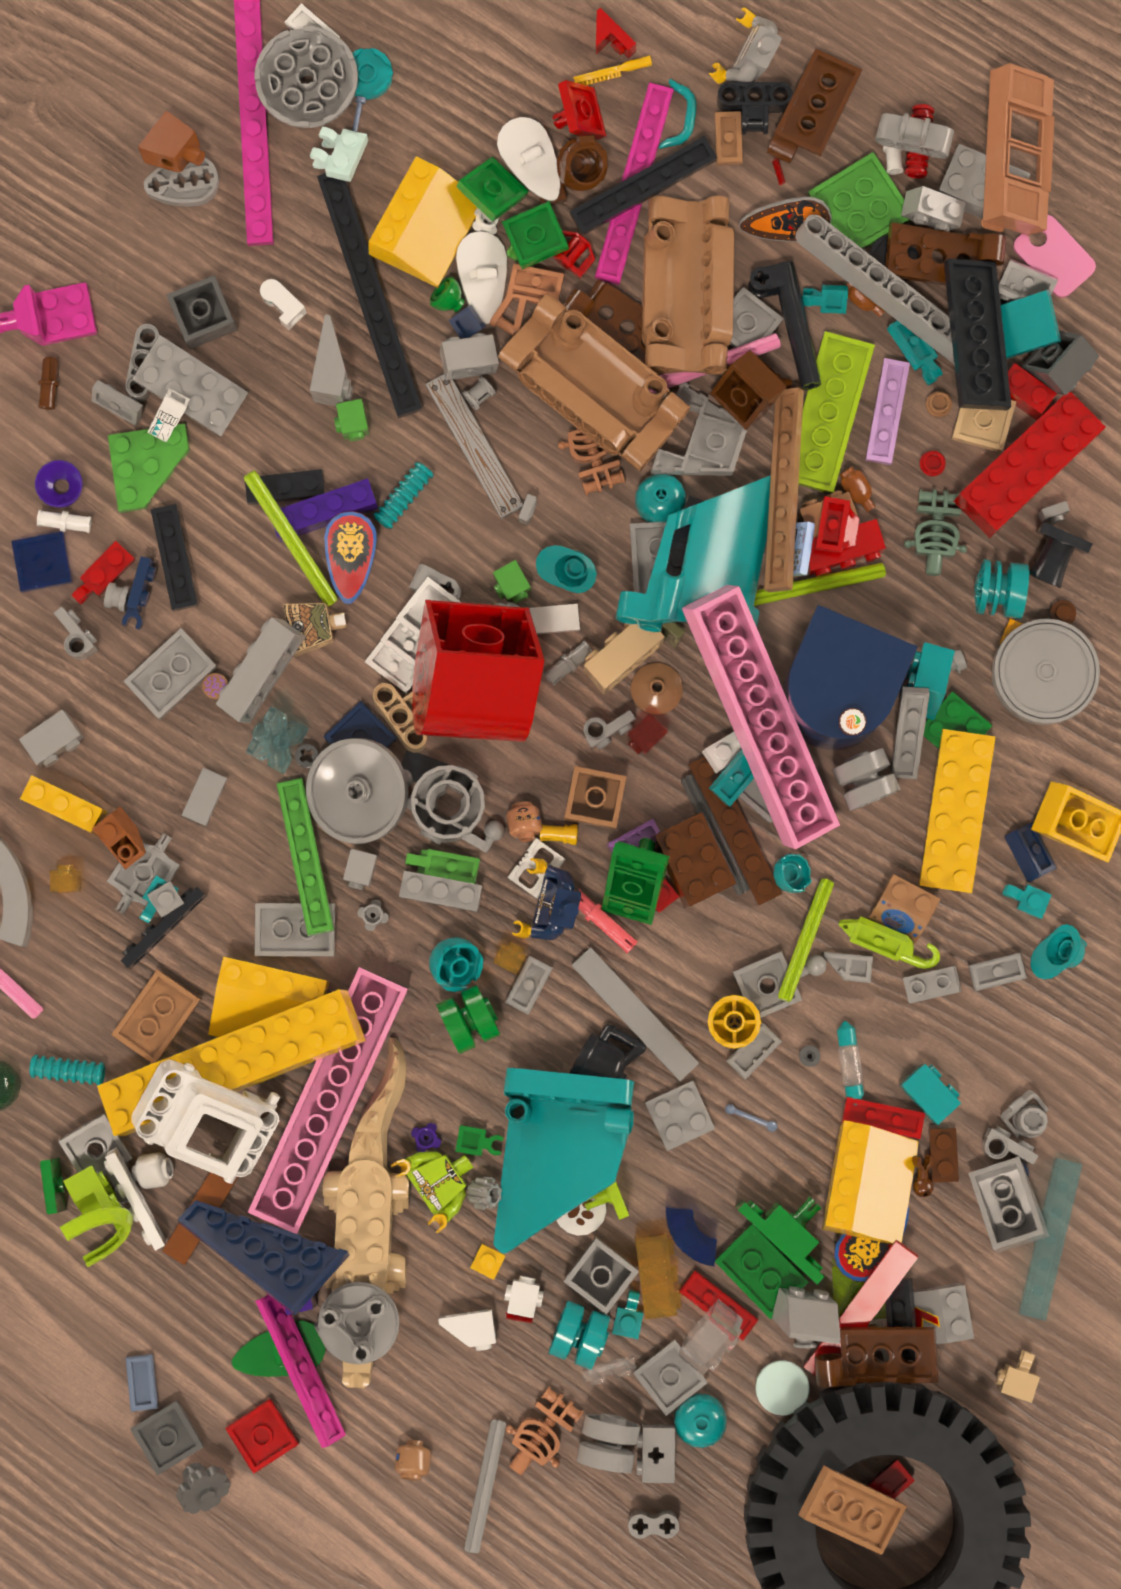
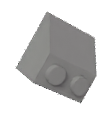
M790 1286L789 1289L779 1288L772 1319L789 1338L840 1343L838 1305L829 1296L828 1292L815 1289L814 1292H807L796 1286Z

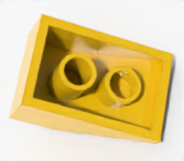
M1051 781L1031 830L1109 863L1121 834V810L1069 785Z

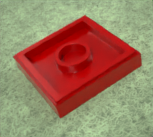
M271 1398L225 1428L253 1474L299 1445V1441Z

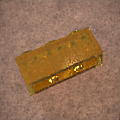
M666 1233L635 1237L645 1320L677 1316V1309L681 1308V1299L679 1292L674 1293L673 1282H678L676 1265L671 1266L670 1255H675L673 1239H667Z

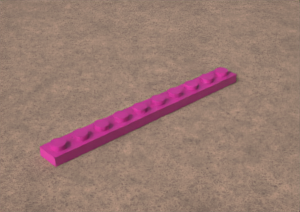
M234 0L247 245H274L267 112L259 99L255 84V67L263 50L260 0Z

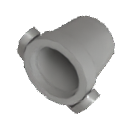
M1028 1090L1008 1106L1001 1114V1120L1016 1138L1020 1135L1033 1138L1041 1135L1046 1129L1048 1120L1045 1112L1049 1109L1032 1090ZM1033 1098L1038 1105L1032 1103L1027 1104V1102H1029ZM1012 1116H1013V1118H1012V1123H1013V1125H1012V1124L1009 1122V1120H1008V1119H1010Z

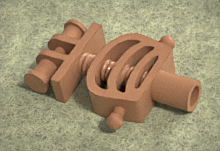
M578 428L568 433V442L561 441L558 443V448L561 450L569 447L570 456L575 462L582 464L591 463L592 469L578 473L580 481L591 477L594 479V481L582 483L586 496L594 491L602 492V486L608 485L609 489H612L613 485L625 483L622 470L613 475L609 474V471L620 468L619 460L603 465L601 459L605 458L609 453L605 450L599 453L598 448L600 446ZM574 443H584V445H575ZM576 452H578V453H585V452H587L589 456H586V457L580 456V455H578ZM604 473L606 479L599 481L597 475Z
M550 1386L541 1398L551 1402V1407H547L539 1400L535 1404V1407L548 1415L544 1421L532 1417L526 1418L520 1423L518 1429L513 1428L511 1425H508L505 1429L508 1434L514 1435L512 1444L520 1449L509 1465L511 1469L520 1475L525 1472L532 1460H535L541 1466L550 1461L552 1466L557 1468L560 1462L553 1456L559 1451L560 1439L552 1427L557 1422L571 1432L574 1426L564 1419L565 1415L570 1416L576 1423L584 1412L574 1407V1402L571 1400L568 1404L563 1402L562 1398L564 1395L561 1393L558 1395L551 1390ZM557 1405L563 1408L560 1415L554 1412ZM529 1424L538 1425L540 1428H538V1430L535 1431L533 1429L524 1427ZM549 1433L555 1441L554 1448L551 1447L546 1439ZM527 1434L533 1437H531L532 1440H530L526 1437H522L521 1435ZM541 1443L546 1447L548 1451L547 1455H545L543 1450L540 1448L539 1445H541Z

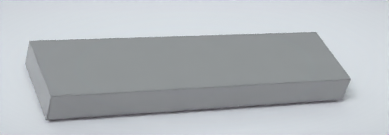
M902 687L890 772L895 774L896 778L917 779L930 694L929 688Z

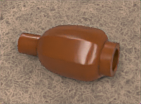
M849 282L845 285L848 286V298L857 307L864 311H873L879 317L885 312Z
M851 466L839 474L841 486L845 493H850L853 502L862 504L866 512L876 507L870 499L872 494L870 484L861 471L854 470Z

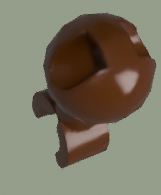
M927 1154L924 1155L925 1161L923 1164H921L920 1157H912V1163L918 1169V1178L913 1183V1191L919 1197L930 1196L934 1189L933 1182L928 1178V1170L932 1167L934 1160L932 1156Z

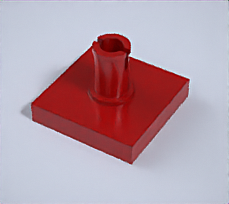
M568 80L559 83L558 87L564 110L555 113L552 117L553 120L559 119L553 122L556 128L561 130L568 126L571 134L580 136L593 135L596 140L606 137L595 88Z

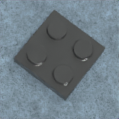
M178 1400L130 1429L157 1475L205 1446Z

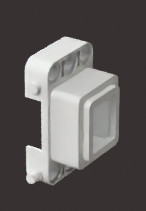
M166 1060L156 1069L131 1119L137 1134L146 1143L151 1145L155 1143L163 1146L169 1156L224 1177V1181L233 1184L236 1177H244L251 1174L280 1120L275 1109L280 1095L271 1092L269 1097L264 1099L245 1090L242 1094H239L201 1078L198 1070H195V1067L189 1063L183 1065L173 1060ZM170 1073H177L173 1079H166ZM164 1096L162 1101L157 1103L153 1102V1100L156 1097ZM264 1112H269L267 1117H260ZM204 1114L239 1127L223 1158L211 1153L207 1155L186 1146ZM144 1120H151L148 1125H140Z

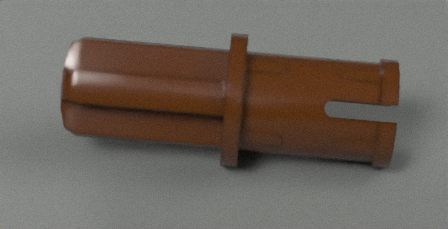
M54 357L43 358L41 381H38V385H40L38 408L55 410L56 387H59V383L57 382L58 359Z

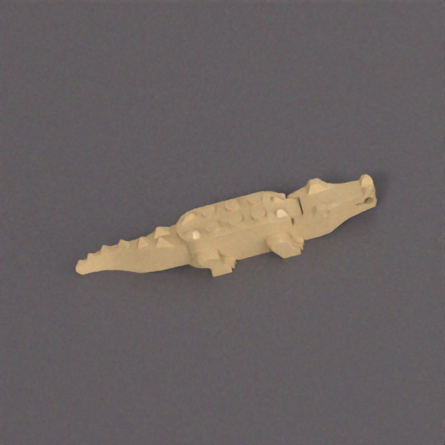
M397 1038L389 1039L387 1065L376 1091L364 1107L355 1128L349 1153V1165L343 1171H328L323 1177L324 1205L329 1206V1210H334L336 1213L335 1249L346 1250L350 1255L323 1284L326 1285V1288H332V1291L351 1282L371 1283L389 1294H393L394 1291H399L400 1288L406 1287V1259L400 1254L391 1253L393 1215L403 1213L404 1209L409 1208V1178L407 1175L397 1178L396 1175L399 1173H391L387 1166L388 1129L394 1110L400 1101L405 1087L407 1071L405 1054ZM343 1361L342 1383L348 1388H365L371 1382L373 1362L351 1364Z

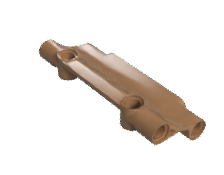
M655 196L649 199L648 232L644 235L642 341L646 345L645 365L657 375L677 372L718 375L727 371V347L733 336L734 230L728 227L729 199L727 197L712 196L700 202L684 201L665 196Z

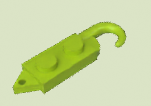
M860 916L859 919L839 921L838 925L850 937V942L895 961L901 960L915 967L928 969L936 966L940 960L939 950L930 943L926 945L933 953L932 958L923 959L913 954L914 943L909 939V936Z

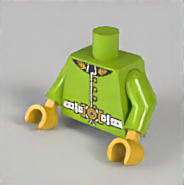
M437 1151L418 1152L404 1160L401 1159L393 1162L391 1167L399 1165L402 1169L401 1173L396 1175V1177L399 1178L407 1175L434 1216L428 1221V1225L433 1221L438 1222L440 1228L435 1233L441 1232L447 1223L460 1211L466 1197L464 1188L467 1184L461 1176L474 1168L466 1155H463L452 1163L446 1154L442 1156Z

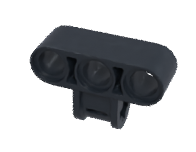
M728 82L721 85L718 90L717 106L722 112L741 111L742 135H746L747 132H762L763 135H767L768 113L785 112L792 99L793 92L791 87L783 82ZM780 93L785 95L787 99L779 102L775 100L774 95ZM725 94H732L735 97V100L732 102H727L722 98V96ZM750 94H757L761 100L753 102L749 100L748 96Z

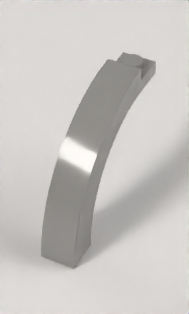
M0 838V886L3 896L0 940L27 948L33 923L31 890L24 869L17 856Z

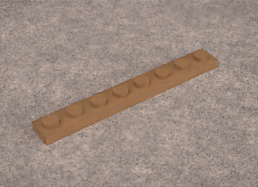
M799 387L785 389L775 401L764 590L767 592L787 591L793 588L804 390Z

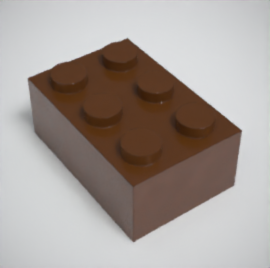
M702 812L650 836L656 843L655 848L657 852L670 856L666 871L684 908L691 907L737 884Z

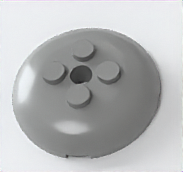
M303 26L300 29L283 31L267 43L256 63L255 84L261 103L277 120L293 127L314 128L332 122L348 108L356 93L358 71L352 52L338 36L322 28ZM305 76L313 77V82L302 84L301 79Z

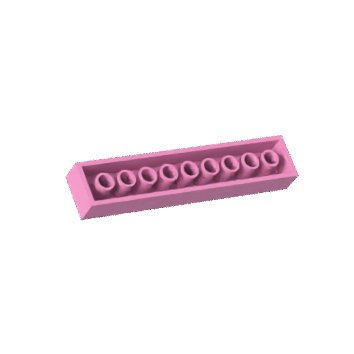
M726 585L683 607V613L782 844L797 849L840 826L740 587Z
M358 968L348 993L366 1041L316 1061L248 1213L297 1234L409 989L365 969Z

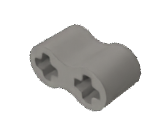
M637 1510L629 1516L628 1528L630 1534L638 1539H643L653 1534L669 1539L678 1533L679 1521L677 1515L671 1510H662L657 1514H649L643 1510ZM639 1518L643 1519V1523L647 1524L643 1525V1530H637V1526L633 1525L637 1523ZM665 1518H670V1522L674 1524L670 1525L669 1530H664V1526L660 1525L664 1523Z

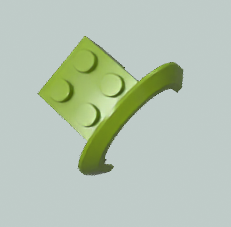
M92 1165L63 1181L73 1202L82 1215L60 1226L62 1233L67 1241L92 1228L105 1224H114L117 1230L115 1235L105 1244L82 1257L87 1267L104 1259L119 1248L127 1239L133 1225L131 1212L123 1208L121 1203L118 1202L115 1196L116 1193L103 1172L97 1173Z

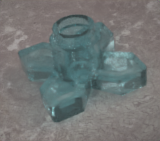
M270 707L263 722L255 726L252 734L253 739L246 753L260 761L268 758V766L284 774L291 763L289 747L302 743L308 728L294 720L287 723V715Z

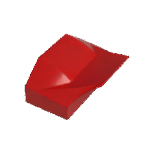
M824 496L815 550L842 553L844 549L855 546L860 518L852 511L850 500Z

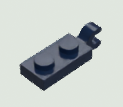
M140 557L127 603V612L122 618V625L125 627L128 626V622L132 618L137 620L135 627L137 630H141L143 627V619L139 613H141L142 607H146L150 595L147 592L149 582L154 581L157 567H154L155 563L150 558Z

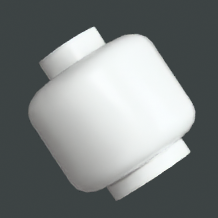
M161 1152L139 1156L136 1165L132 1167L134 1181H138L139 1185L144 1189L164 1187L173 1178L174 1174L171 1159Z

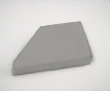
M823 952V957L843 981L871 983L872 956Z

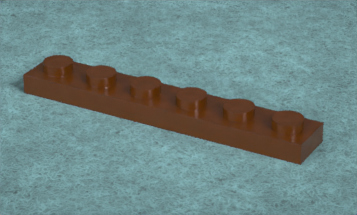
M705 756L688 764L749 885L757 905L759 906L782 895L736 800L729 807L709 789L722 772L715 773Z

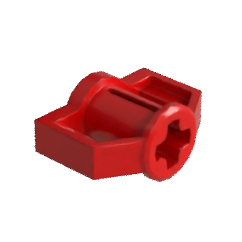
M562 230L564 237L573 238L568 242L569 250L557 254L553 258L563 268L581 279L595 263L591 245L579 233ZM588 249L590 255L579 268L574 266L573 264Z

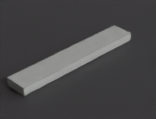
M591 947L571 965L679 1081L699 1064Z

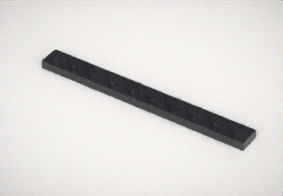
M326 173L318 175L317 178L397 417L399 419L423 411L371 255H369V249L347 183L344 180L327 177Z

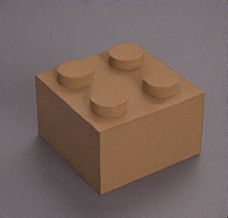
M575 766L564 820L616 830L627 776Z

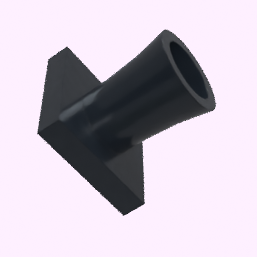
M1042 522L1035 533L1048 539L1039 557L1030 569L1029 575L1061 589L1064 575L1074 550L1083 554L1089 553L1093 543Z

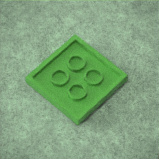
M874 152L807 193L808 197L822 200L829 207L832 215L831 225L863 250L874 244L880 237L887 236L889 225L892 222L906 224L911 221L901 216L904 198Z

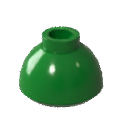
M453 277L444 279L439 287H436L430 297V306L434 309L457 312L463 306L465 300L461 298L462 291L460 285Z

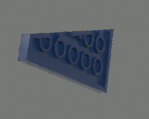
M197 1200L177 1219L180 1225L293 1315H296L350 1256L346 1250L328 1247L325 1243L302 1238L301 1235L266 1223L260 1224L251 1221L250 1218L242 1215L239 1217L227 1213L224 1209Z

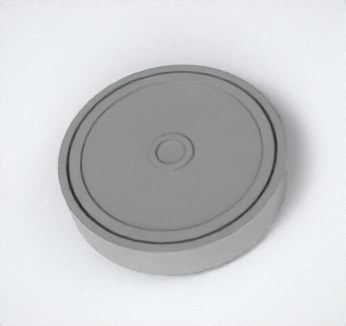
M1038 619L1017 627L1002 641L993 659L991 675L995 693L1007 711L1024 722L1046 726L1059 724L1071 719L1090 703L1098 687L1100 666L1093 645L1079 629L1060 620Z

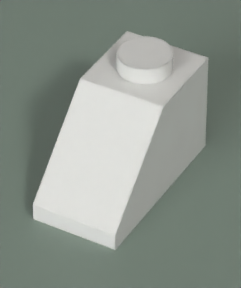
M492 1309L440 1316L438 1319L439 1325L468 1347H476V1351L491 1349V1344L497 1342Z

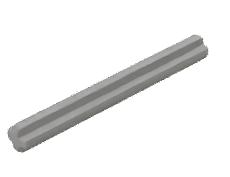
M492 1419L490 1422L464 1550L469 1553H479L506 1428V1422L498 1419Z

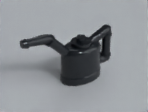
M606 1024L600 1035L593 1032L590 1034L569 1074L626 1079L627 1075L623 1073L626 1066L645 1052L646 1045L639 1041L640 1039H635L616 1028L615 1025ZM612 1037L630 1047L631 1050L625 1054L623 1050L609 1043L608 1040Z

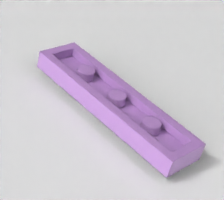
M887 358L883 360L865 461L885 465L892 464L909 372V362Z

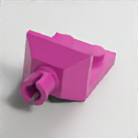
M86 282L37 293L34 292L30 285H25L13 302L14 309L0 313V334L11 330H19L24 336L41 346L97 335L89 289Z

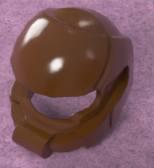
M593 135L578 136L576 139L568 141L560 149L556 165L562 186H567L575 191H586L604 181L608 168L607 152L600 143L595 141Z

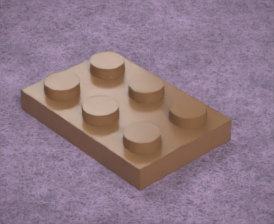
M157 969L111 1035L152 1064L156 1063L163 1056L201 999Z

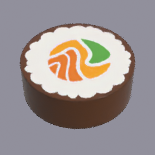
M849 708L840 715L838 720L839 728L845 735H859L866 727V717L859 709Z

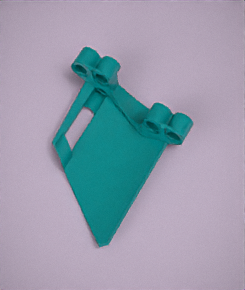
M771 475L668 515L646 594L622 591L615 619L626 624H637L640 629L645 631L661 632L662 626L665 623L687 622L682 610L686 605L726 585L740 587L757 627L760 611L754 607V601L767 540ZM691 524L681 574L679 576H671L666 572L674 530Z

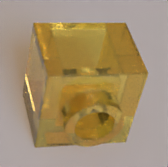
M58 865L57 870L50 871V892H81V871L73 870V865Z
M510 942L508 946L502 944L493 963L517 975L527 956L522 954L523 948Z

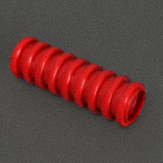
M917 104L912 107L913 114H911V117L922 120L930 118L931 122H933L934 117L932 114H934L935 109L932 106ZM913 152L907 153L906 158L908 160L905 163L907 168L904 174L916 179L926 177L928 171L925 169L929 165L926 161L929 160V156Z

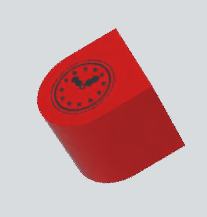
M425 600L415 658L412 691L413 724L417 735L513 742L526 741L533 723L544 665V657L529 608Z

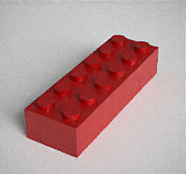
M1069 392L1067 395H1063L977 476L953 502L991 538L1096 439L1106 426L1072 392Z

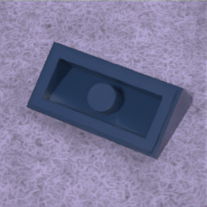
M1033 822L1004 836L1028 882L1057 869L1040 834L1031 830Z

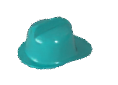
M553 545L543 549L536 558L537 573L543 580L570 592L583 593L591 589L596 582L597 572L595 565L583 552L564 546Z
M1068 924L1061 925L1036 947L1031 956L1030 966L1032 972L1038 978L1044 980L1052 979L1063 970L1074 968L1081 963L1085 955L1087 943L1080 937L1078 930Z

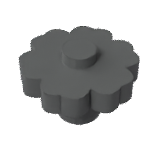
M193 1463L183 1471V1483L179 1485L176 1497L185 1512L195 1514L201 1509L208 1511L220 1503L221 1497L229 1493L231 1483L223 1468L211 1466L207 1469L200 1463Z

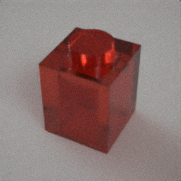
M649 713L627 735V739L630 741L627 745L637 755L642 753L646 756L668 734V731Z

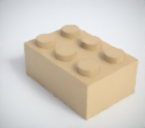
M625 623L623 632L619 635L617 632L613 633L604 642V648L600 652L595 649L584 659L586 661L584 673L605 696L663 645L665 637L661 632H649L640 629L637 624Z

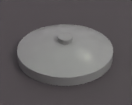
M351 738L335 742L317 756L308 773L306 797L311 814L317 824L327 834L337 840L352 844L378 840L390 833L398 825L407 807L409 793L405 771L397 757L388 748L376 741L365 738Z

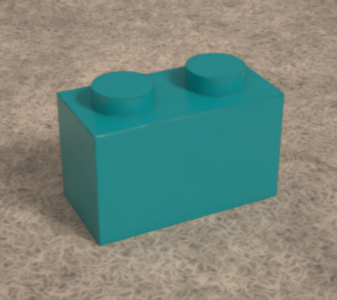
M921 1064L899 1086L935 1125H939L961 1104L957 1099L960 1094L950 1084L945 1086L939 1078L942 1075L932 1064L929 1066Z

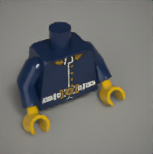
M531 858L530 860L536 863V869L527 868V871L530 874L545 873L533 926L531 927L529 924L521 921H515L513 924L520 925L521 930L519 933H512V935L523 939L531 935L532 938L556 940L564 930L573 929L579 912L581 892L575 887L573 877L568 871L553 865L547 866L544 859Z

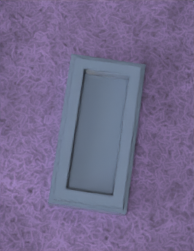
M153 1354L126 1357L131 1412L158 1409Z

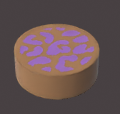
M211 673L204 678L202 690L208 698L218 700L220 698V691L229 683L223 675Z

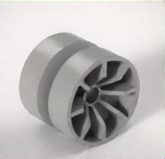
M883 748L870 753L867 750L844 760V764L832 770L839 786L852 783L855 785L853 789L843 795L849 811L871 804L901 790L895 774L883 776L878 774V772L890 765Z
M601 1413V1415L585 1414L582 1433L587 1437L595 1439V1442H580L576 1461L600 1470L631 1473L635 1453L621 1446L636 1445L641 1426L617 1415Z

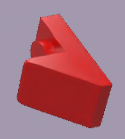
M599 8L596 15V55L609 42H612V48L619 55L624 54L629 59L636 52V42Z

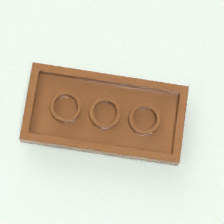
M823 1466L798 1515L804 1520L882 1555L907 1506L892 1497L829 1467Z

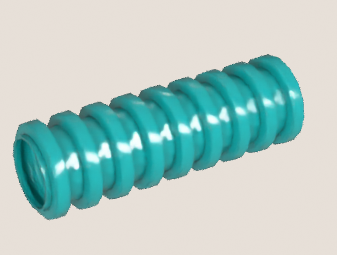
M414 463V469H409L410 474H405V480L400 481V486L394 488V494H389L390 499L385 500V505L378 508L380 511L373 514L374 518L385 528H393L392 524L398 522L397 518L399 516H403V510H408L407 505L409 503L412 504L414 502L413 498L419 496L418 492L424 490L423 485H428V479L434 477L432 471L422 463Z
M34 1055L31 1058L29 1074L31 1078L39 1076V1079L47 1077V1080L55 1078L56 1081L61 1079L64 1082L71 1080L72 1083L80 1081V1084L88 1082V1085L96 1083L98 1086L104 1082L105 1065L102 1062L97 1065L94 1061L88 1064V1061L85 1060L80 1063L77 1059L72 1062L69 1058L64 1061L60 1057L58 1060H55V1057L52 1056L47 1059V1056L39 1058V1055Z

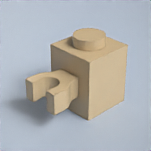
M1022 1350L1017 1368L1005 1364L1004 1369H999L995 1384L998 1385L997 1390L1032 1403L1040 1379L1038 1375L1029 1372L1035 1355Z

